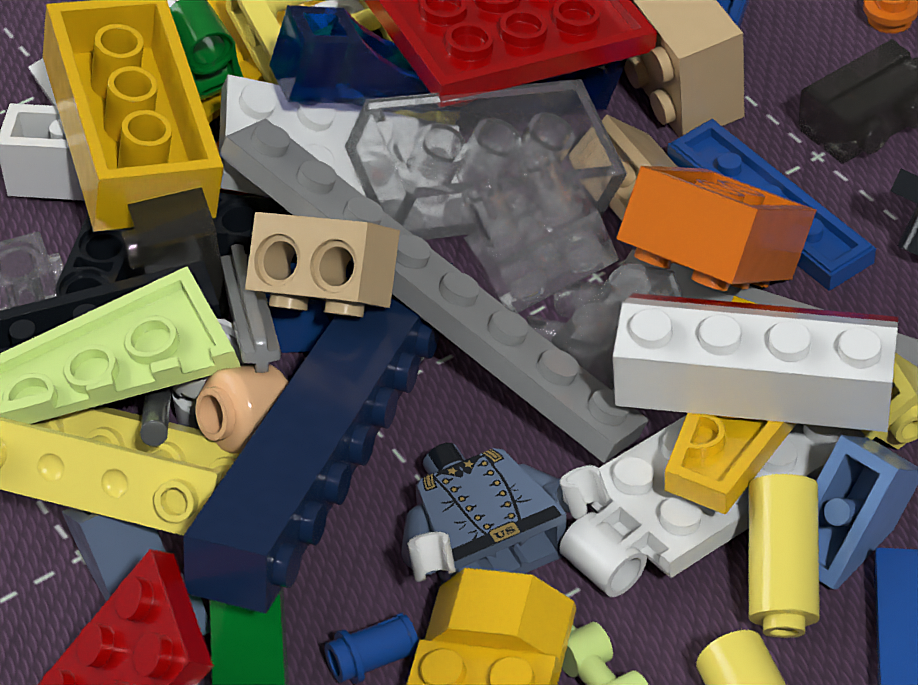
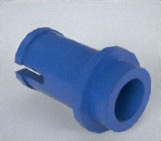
M400 612L390 619L353 633H349L345 629L336 631L334 640L325 643L324 649L329 668L335 679L339 683L350 680L353 684H359L364 681L365 673L408 656H415L419 640L409 617Z

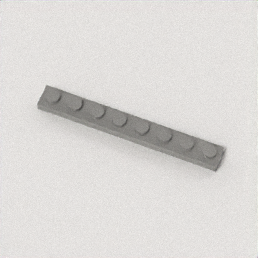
M265 118L225 137L219 153L220 157L292 215L369 222L400 230L392 294L603 463L610 460L640 437L649 421L648 418L634 407L615 406L614 390L609 389L581 367L573 356L557 348L529 326L522 316L510 311L483 290L471 276L462 273L431 249L424 239L413 235L385 213L377 202L365 197L343 180L331 166L319 161L290 138L284 129L273 125Z

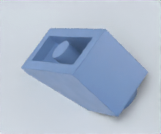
M841 435L816 480L818 483L819 581L832 589H838L894 530L918 486V466L874 440L864 437Z

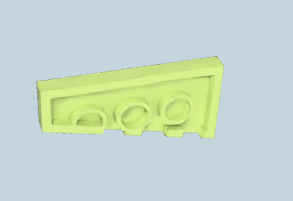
M188 266L0 353V417L33 424L208 377L217 370L241 367L234 348Z

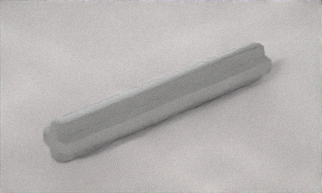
M236 244L231 246L230 255L220 257L219 264L242 362L253 363L256 373H264L269 371V362L280 360L281 350L266 294L245 290L249 254H245L243 245Z

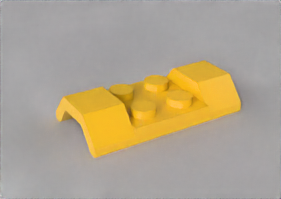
M464 568L439 588L425 640H419L407 685H558L577 609L575 602L534 575Z

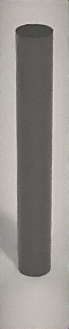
M171 386L148 392L144 395L140 436L143 442L149 446H159L167 439Z

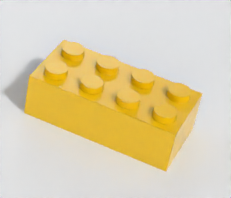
M88 0L46 4L43 60L93 231L216 218L224 166L167 0Z

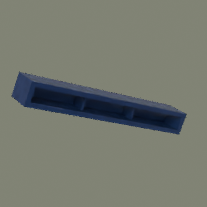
M393 294L391 296L390 308L365 305L363 318L335 315L184 534V584L189 595L267 614L281 589L293 586L299 573L302 555L308 545L316 546L320 542L325 530L327 515L333 505H342L350 488L352 474L357 466H365L369 462L374 448L375 437L381 428L388 429L391 426L396 413L398 399L403 392L410 393L413 390L418 376L419 365L424 358L431 359L433 357L439 340L440 332Z

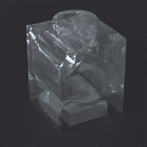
M40 231L0 241V310L57 297L56 285L64 266L59 252L47 254Z

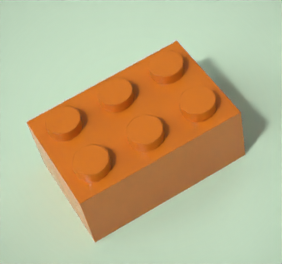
M641 166L616 239L635 246L634 257L643 262L662 268H670L671 264L675 263L694 269L691 279L710 288L728 291L729 285L741 289H749L750 284L768 288L770 281L793 279L817 210L709 169Z

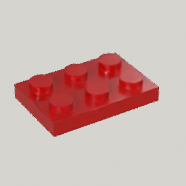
M149 549L53 667L46 672L38 685H198L214 666L174 554Z

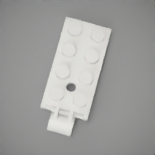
M686 416L599 467L610 500L605 503L597 501L587 504L594 512L587 513L580 519H577L568 528L561 540L560 553L609 597H617L623 594L636 583L644 571L647 558L668 577L672 578L749 528V485L726 515L664 490L665 468ZM797 423L755 478L772 474H794L806 476L816 481L841 435L867 437L859 429Z

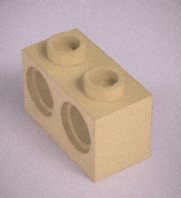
M255 212L245 290L270 294V307L298 311L308 310L309 299L326 301L324 313L363 318L365 305L390 308L400 230L361 221ZM297 254V265L291 274V261L293 256ZM353 258V273L347 281L346 267L350 259Z

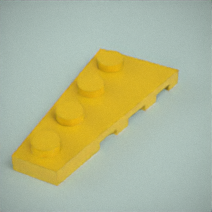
M733 296L731 301L757 304L737 296ZM687 413L665 468L664 490L726 515L748 487L749 482L755 478L797 423Z

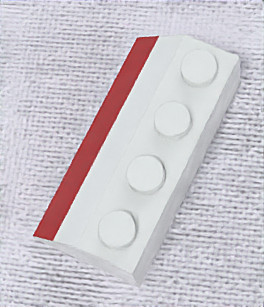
M632 293L622 303L613 353L615 406L888 432L898 317Z

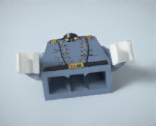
M443 443L430 450L423 460V467L428 476L421 478L415 485L417 506L406 514L401 557L403 562L413 569L415 582L424 581L425 575L437 571L441 583L444 584L464 568L525 574L564 557L560 553V543L566 533L565 512H571L573 518L580 519L587 514V504L597 501L605 503L610 498L599 468L589 465L575 468L566 473L562 478H556L526 464H518L502 449L492 448L465 459L457 445Z

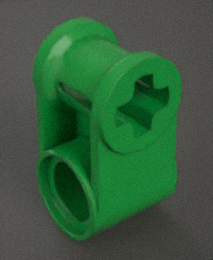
M179 0L170 7V11L202 101L221 93V88L228 74L243 77L237 59L236 43L208 0Z

